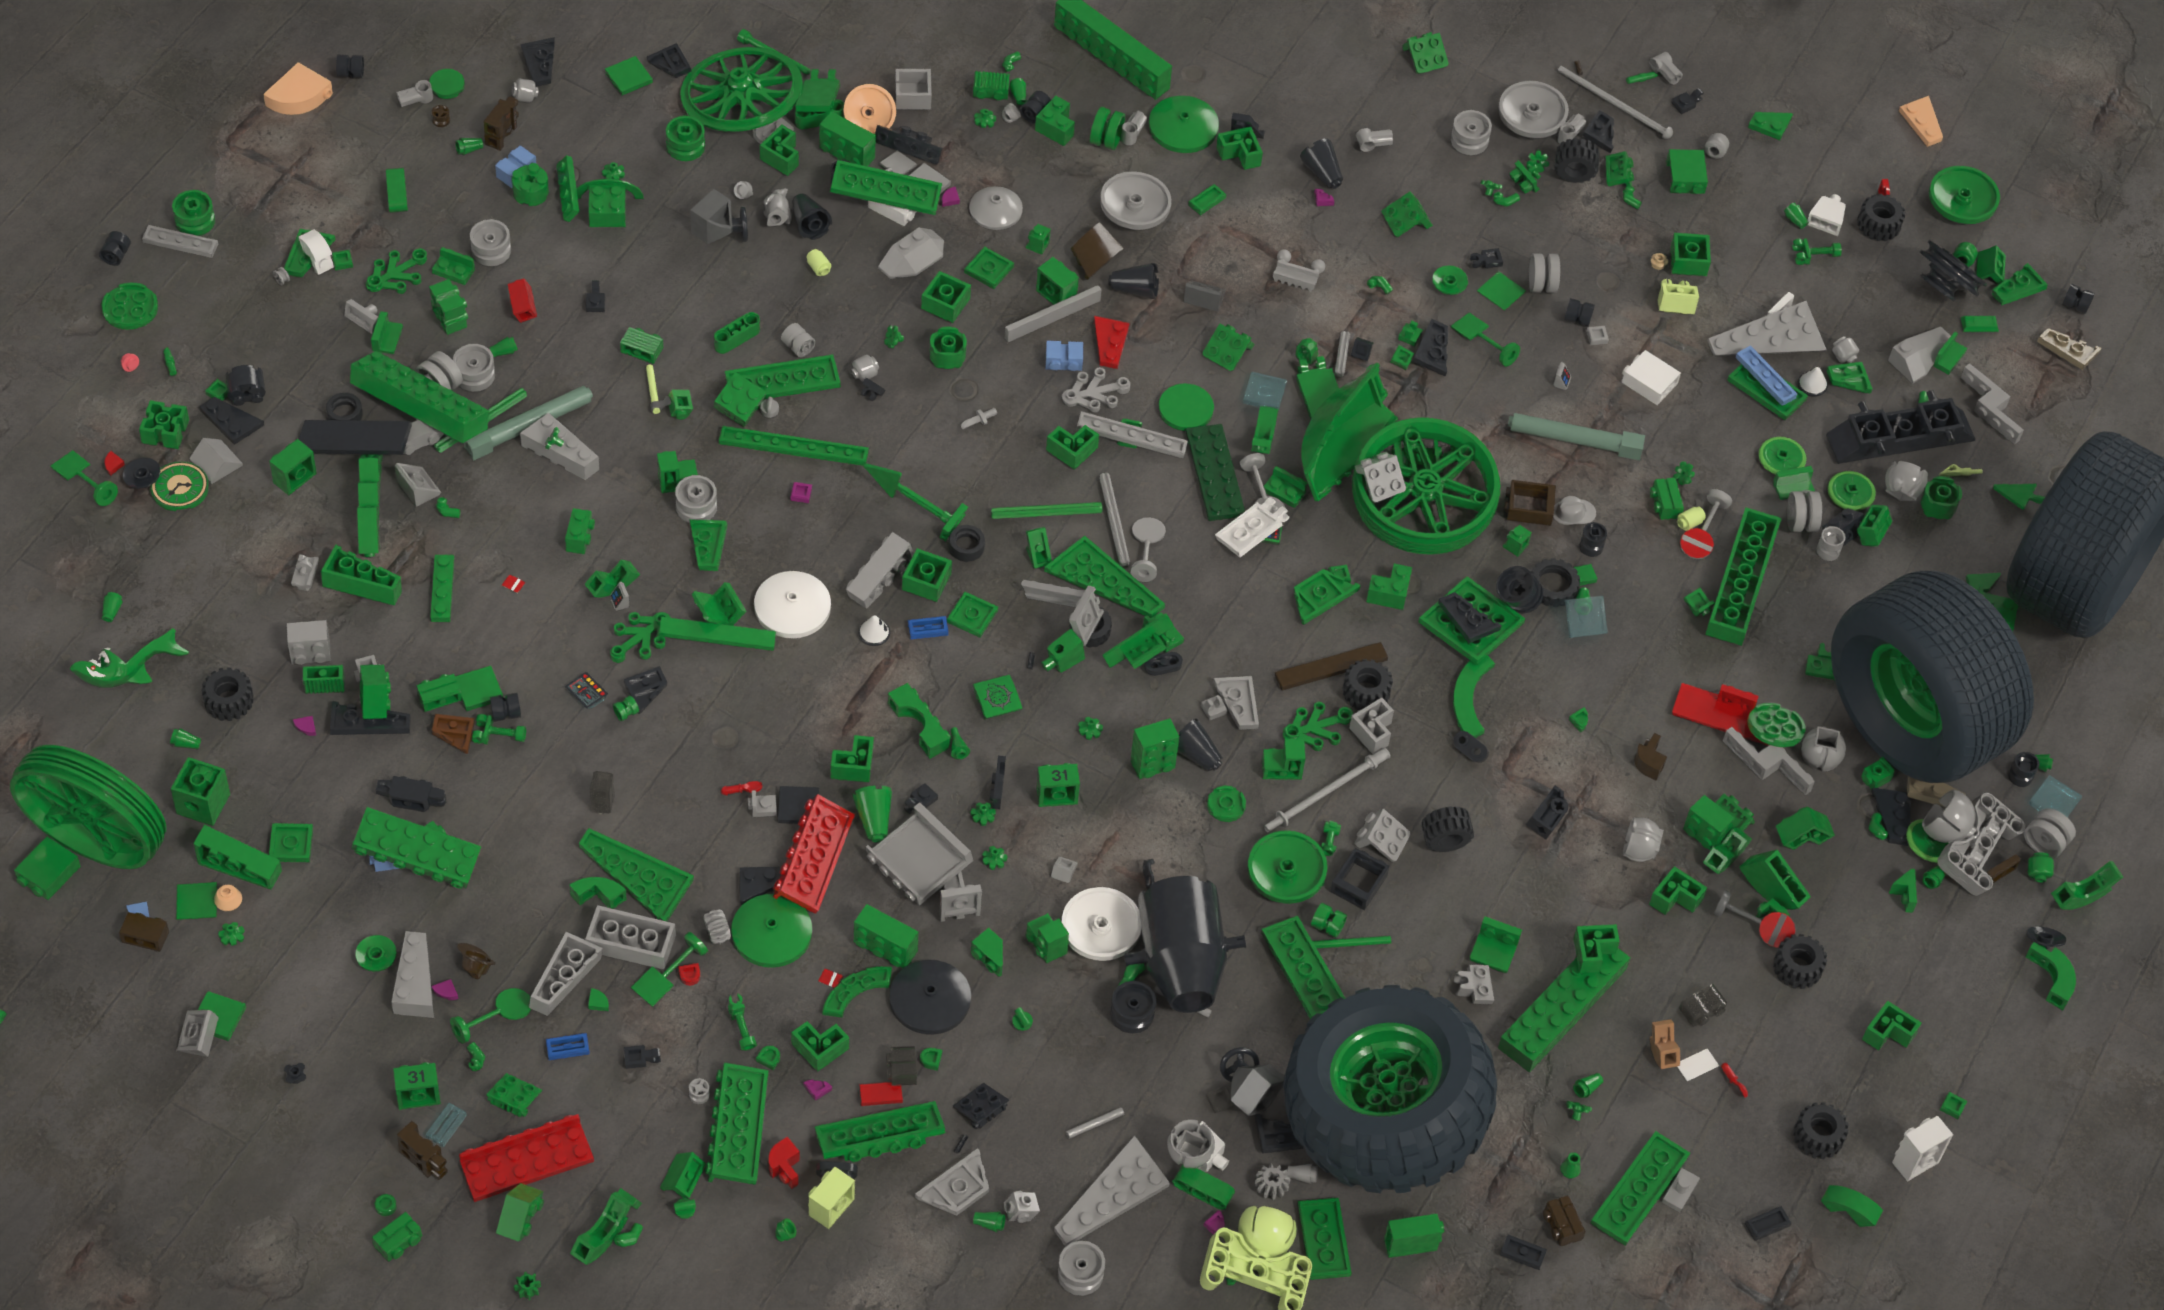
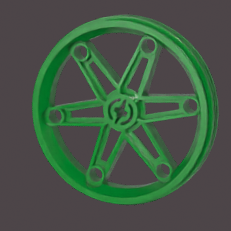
M1410 418L1392 423L1372 436L1359 453L1355 466L1361 464L1360 461L1364 459H1375L1387 447L1396 442L1403 441L1408 467L1400 466L1402 476L1410 479L1409 483L1404 482L1406 490L1393 497L1379 511L1370 498L1365 476L1358 474L1354 468L1352 478L1354 502L1361 519L1377 537L1389 545L1407 552L1434 555L1452 552L1470 544L1488 527L1495 515L1500 497V477L1497 465L1490 451L1474 434L1461 426L1445 420ZM1421 439L1433 441L1435 439L1438 442L1455 447L1457 450L1432 465ZM1413 450L1418 451L1425 469L1417 471ZM1473 461L1482 474L1486 492L1453 481V479ZM1452 462H1458L1443 478L1437 473ZM1443 489L1450 490V491H1453V492H1456V493H1459V494L1468 496L1469 499H1465V498H1462V497H1458V496H1454V495H1450V494H1446V493H1442V492H1443ZM1409 494H1412L1415 498L1413 501L1398 511L1394 509ZM1435 500L1440 522H1435L1427 502ZM1444 504L1479 511V513L1466 525L1450 531ZM1420 507L1431 533L1412 531L1395 524V522Z
M40 745L27 753L13 772L10 791L21 811L49 837L85 858L114 868L137 869L151 860L163 843L166 833V821L155 802L132 780L95 757L68 747Z

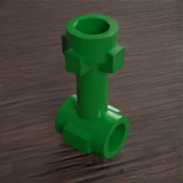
M1325 821L1323 833H1327L1326 842L1321 844V848L1325 856H1332L1336 851V846L1333 845L1334 836L1339 835L1341 825L1334 821Z

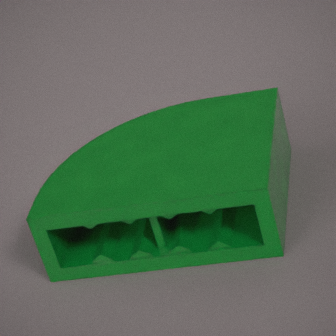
M1777 849L1752 855L1739 867L1753 888L1767 901L1774 898L1787 910L1799 909L1811 897Z

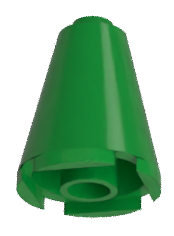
M876 786L857 789L855 791L856 795L852 794L867 838L874 843L881 842L888 834L892 789L887 786H882V789H876Z

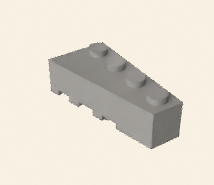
M547 413L520 433L522 447L530 448L535 451V454L543 455L550 459V462L564 466L565 470L584 480L599 471V457L550 413ZM558 427L560 431L558 438L564 440V444L562 447L554 444L548 450L545 448V442L550 437L553 429Z
M893 532L890 536L885 537L878 551L876 550L872 553L869 562L863 565L856 578L848 583L846 589L848 596L867 609L882 594L883 587L890 586L893 583L895 574L897 572L901 574L905 570V564L910 562L914 555L911 544Z
M405 932L392 997L393 1014L434 1018L426 933Z
M566 932L531 995L529 1008L548 1016L601 960L603 948Z

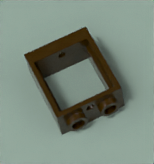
M1511 480L1510 487H1506L1505 497L1508 498V502L1505 501L1504 512L1507 513V520L1551 526L1554 516L1556 485ZM1514 495L1545 499V512L1513 508Z

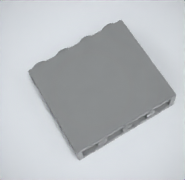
M919 802L914 806L915 814L874 848L867 845L866 849L869 861L872 864H877L884 876H890L893 879V884L898 889L902 888L905 891L906 897L911 902L915 901L920 906L973 862L971 851Z

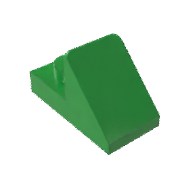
M1041 527L1026 531L1028 540L1026 550L1033 568L1048 565L1052 559L1046 528Z
M1910 869L1896 880L1889 891V894L1902 895L1901 902L1905 904V912L1913 913L1917 904L1915 869Z

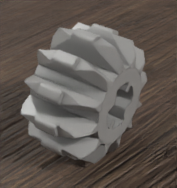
M721 909L709 911V913L704 915V923L713 944H720L730 939L729 926Z
M1272 1163L1269 1165V1169L1263 1166L1261 1171H1258L1256 1174L1255 1186L1258 1187V1194L1264 1193V1198L1270 1195L1273 1200L1276 1199V1195L1282 1198L1284 1192L1289 1190L1290 1177H1287V1170L1281 1171L1280 1165L1274 1168Z

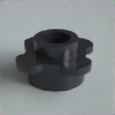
M303 1063L293 1066L286 1065L284 1071L287 1073L286 1082L298 1084L306 1079V1074H304L305 1065Z

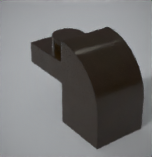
M1656 733L1653 734L1651 739L1647 738L1644 745L1639 743L1634 759L1639 772L1657 781L1667 760V756L1656 751L1661 738Z

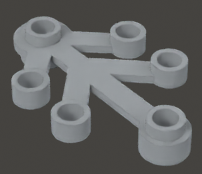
M1099 367L1095 369L1094 378L1087 389L1080 391L1083 384L1088 382V374L1086 372H1079L1075 385L1072 389L1063 392L1062 400L1069 407L1079 404L1090 409L1092 412L1100 410V402L1110 408H1115L1118 403L1117 397L1114 395L1107 397L1102 394L1115 390L1120 394H1126L1130 391V381L1125 377H1121L1116 383L1097 387L1100 381L1105 378L1106 373L1105 369ZM1090 397L1094 400L1088 401L1084 398Z

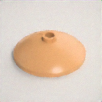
M864 84L856 87L849 93L844 102L843 112L845 119L875 134L877 125L887 128L892 126L896 117V105L890 93L884 88L874 84ZM866 110H869L871 112L870 116H867L865 114Z

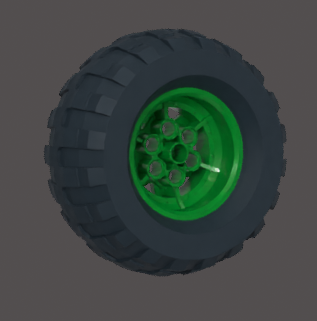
M1385 985L1382 989L1370 990L1369 987L1355 991V995L1345 999L1340 997L1328 1004V1009L1323 1014L1316 1013L1308 1021L1305 1033L1298 1035L1293 1045L1284 1077L1287 1116L1295 1138L1305 1148L1308 1156L1323 1171L1331 1173L1336 1177L1339 1182L1350 1187L1356 1184L1361 1185L1365 1188V1191L1372 1193H1381L1383 1189L1395 1190L1396 1193L1411 1192L1412 1187L1423 1184L1429 1187L1440 1182V1177L1447 1172L1453 1174L1465 1165L1467 1156L1475 1154L1480 1148L1496 1108V1072L1491 1051L1484 1042L1482 1034L1464 1013H1461L1448 999L1442 996L1434 998L1428 990L1417 987L1411 990L1401 989L1400 985ZM1426 1078L1428 1081V1085H1420V1083Z

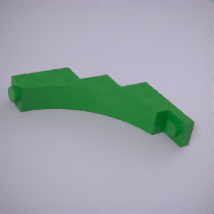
M362 454L359 458L358 544L359 554H364V557H374L375 553L380 551L379 499L382 474L381 462L383 461V455Z

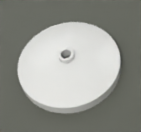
M787 571L769 577L760 585L754 599V610L759 623L766 630L776 631L777 636L784 638H801L815 633L826 623L830 615L831 599L825 585L816 577L804 572Z
M1096 887L1081 891L1070 899L1062 915V923L1069 932L1068 945L1075 952L1089 959L1107 961L1122 957L1134 948L1140 938L1142 927L1138 907L1127 895L1115 889Z

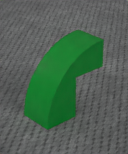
M621 559L610 573L596 570L587 580L585 586L594 597H607L611 595L619 582L624 583L626 588L638 578L640 573L630 561Z
M1738 827L1731 829L1723 843L1713 847L1703 863L1715 873H1722L1741 855L1752 838Z
M588 877L577 880L569 885L570 895L579 905H582L595 895L611 909L627 900L626 889L619 883L607 878Z
M1829 1185L1821 1200L1830 1212L1846 1211L1859 1227L1875 1226L1883 1212V1209L1867 1196L1843 1186Z

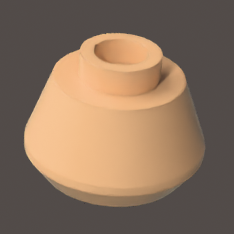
M223 885L215 894V905L220 910L232 911L240 906L242 894L232 885Z

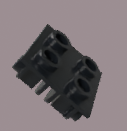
M982 1083L954 1104L953 1108L973 1121L971 1125L974 1129H981L987 1121L990 1122L992 1120L991 1117L995 1118L1002 1111L1006 1110L1009 1099L987 1084Z

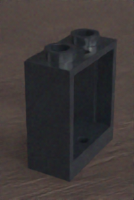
M1355 848L1332 881L1330 892L1365 911L1387 878L1390 866L1384 861L1370 856L1367 852ZM1354 864L1379 876L1368 893L1344 881Z

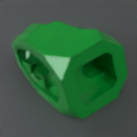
M1312 338L1302 339L1296 347L1297 358L1299 360L1306 359L1308 364H1313L1316 357H1318L1317 342L1312 340Z

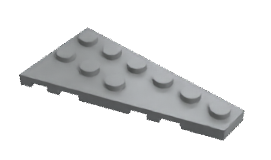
M1134 1136L1055 1226L1054 1232L1066 1247L1168 1188L1170 1182Z

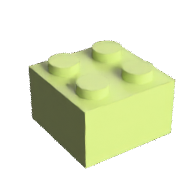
M836 1167L831 1172L827 1171L822 1177L819 1186H814L809 1192V1216L829 1229L854 1200L855 1180Z

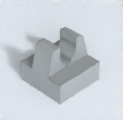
M1219 695L1201 702V708L1209 721L1227 714V709Z

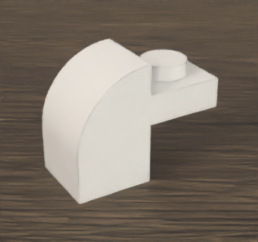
M313 229L299 236L303 252L310 257L315 273L319 275L334 267L330 256L332 252L319 232Z

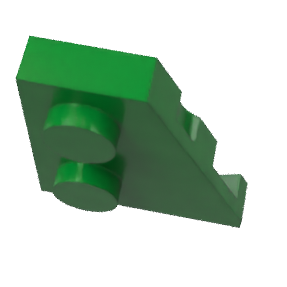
M1755 112L1748 128L1781 140L1793 114Z
M1862 362L1827 367L1826 371L1832 385L1868 394L1872 392L1873 388Z

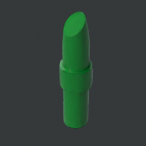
M1655 72L1640 73L1627 77L1626 82L1627 84L1644 82L1658 75Z
M167 347L163 351L164 360L169 374L175 376L177 371L174 357Z

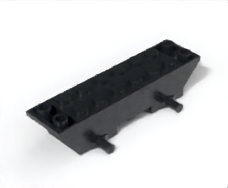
M1934 390L1927 391L1926 394L1929 401L1918 403L1916 408L1885 413L1884 409L1869 410L1866 402L1861 401L1858 403L1861 412L1850 414L1846 421L1826 434L1838 464L1973 442L1976 438L1964 411L1955 405L1952 398H1936Z

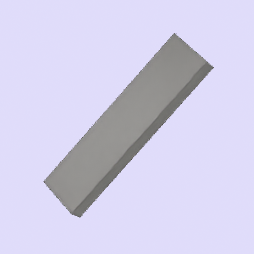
M148 225L142 238L143 243L210 258L213 257L218 246V240Z

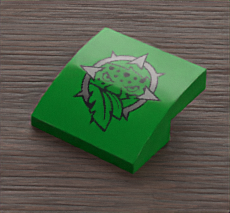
M1010 674L973 684L978 703H980L985 720L1023 709Z

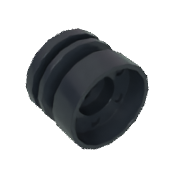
M1512 566L1504 570L1498 577L1496 590L1499 597L1517 613H1530L1542 603L1544 588L1527 568Z

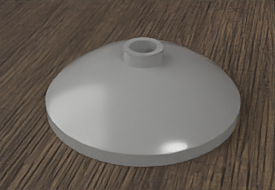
M997 186L979 190L973 195L969 204V212L972 219L980 226L992 230L1006 229L1016 224L1021 218L1023 209L1022 202L1017 194L1007 188Z

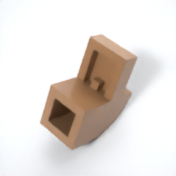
M1671 1019L1652 1022L1650 1045L1656 1063L1660 1069L1680 1066V1047L1674 1041V1022Z

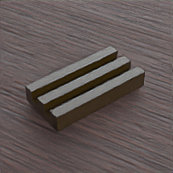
M2015 854L1987 871V874L1995 883L2016 870L2021 858Z

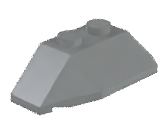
M919 227L893 244L878 268L890 279L917 276L943 258L944 240L933 230Z

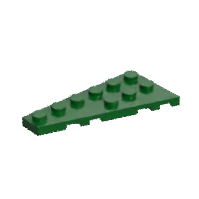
M1086 536L1079 539L1044 568L1045 572L1083 589H1086L1088 586L1095 587V594L1144 616L1148 615L1150 618L1165 608L1163 601Z

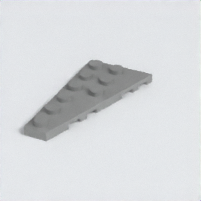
M1807 301L1707 339L1713 356L1736 355L1750 345L1758 354L1826 351Z

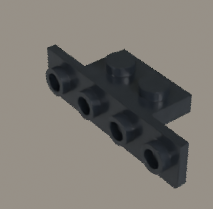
M877 125L875 131L876 143L936 165L939 163L942 148L931 144L932 137L927 136L926 133L915 132L908 126H900L892 130Z

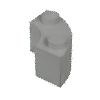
M416 419L417 421L411 423L412 427L403 454L411 455L415 450L423 446L434 445L444 433Z

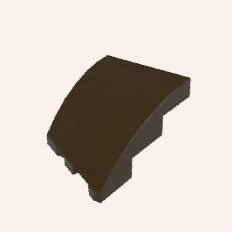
M1100 222L1071 247L1078 265L1082 266L1086 273L1084 276L1086 280L1095 275L1099 269L1124 249Z

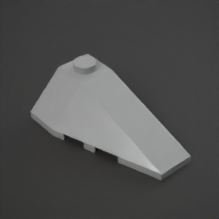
M1940 326L1905 339L1892 348L1888 361L1914 384L1928 374L1930 368L1934 365L1938 352L1951 335Z

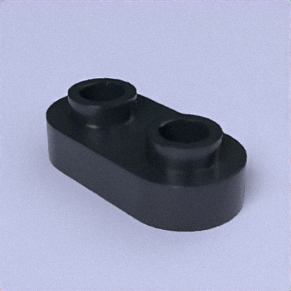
M1177 652L1158 654L1145 662V671L1153 676L1176 672L1182 667V656Z
M1460 731L1455 735L1453 740L1455 747L1471 760L1482 763L1488 758V748L1470 733ZM1465 737L1466 742L1461 744L1460 739ZM1477 749L1481 750L1479 755H1475Z
M822 1161L816 1165V1175L821 1179L827 1171L831 1172L834 1167L852 1179L858 1175V1166L853 1163Z

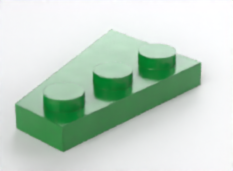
M299 229L284 267L288 275L302 278L313 266L310 257L303 252L299 236L311 230ZM319 232L329 247L336 240L335 235Z

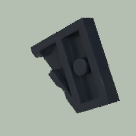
M677 43L647 56L650 64L675 78L692 71Z
M1599 110L1582 136L1611 153L1614 145H1612L1614 118Z
M660 666L624 679L629 695L634 698L638 705V714L642 713L667 686V680Z
M998 755L996 773H992L991 784H995V787L990 790L989 801H993V809L1001 808L1006 756Z

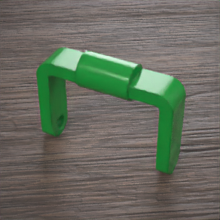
M1122 419L1121 421L1122 423L1142 427V422L1130 419ZM1117 441L1119 446L1137 448L1135 445Z

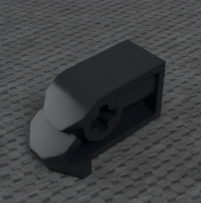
M1555 785L1526 823L1529 828L1545 840L1568 811V802L1564 798V791Z

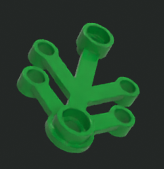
M421 248L416 249L412 253L413 258L396 267L397 262L400 261V253L396 250L389 253L387 273L382 276L381 271L385 269V262L382 259L375 260L374 273L368 277L366 288L371 292H378L382 289H394L397 293L403 294L407 290L405 282L399 281L394 283L387 281L390 279L411 281L413 285H419L422 281L419 273L410 274L402 272L416 264H425L427 252Z
M632 612L628 616L631 625H638L639 623L650 625L647 627H625L623 623L615 624L614 633L617 636H635L621 646H614L610 650L611 660L615 663L623 662L626 658V652L640 641H642V647L639 650L640 658L644 660L651 657V633L657 630V636L654 638V646L657 649L664 648L666 640L664 637L659 636L661 622L659 620H661V617L671 618L670 615L665 612H659L652 617L640 616L639 613Z
M1316 702L1308 724L1300 727L1301 722L1308 715L1307 709L1300 707L1296 711L1293 724H1289L1283 729V738L1304 739V743L1311 745L1313 750H1322L1323 740L1305 735L1310 732L1329 739L1332 745H1338L1341 741V735L1338 732H1330L1322 728L1337 723L1344 725L1350 723L1353 711L1348 707H1342L1338 710V715L1318 721L1320 715L1325 712V704L1323 702Z

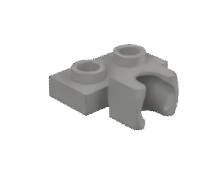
M1469 965L1467 971L1456 973L1454 982L1461 984L1456 992L1457 996L1470 997L1471 995L1473 1004H1492L1494 1002L1489 965Z

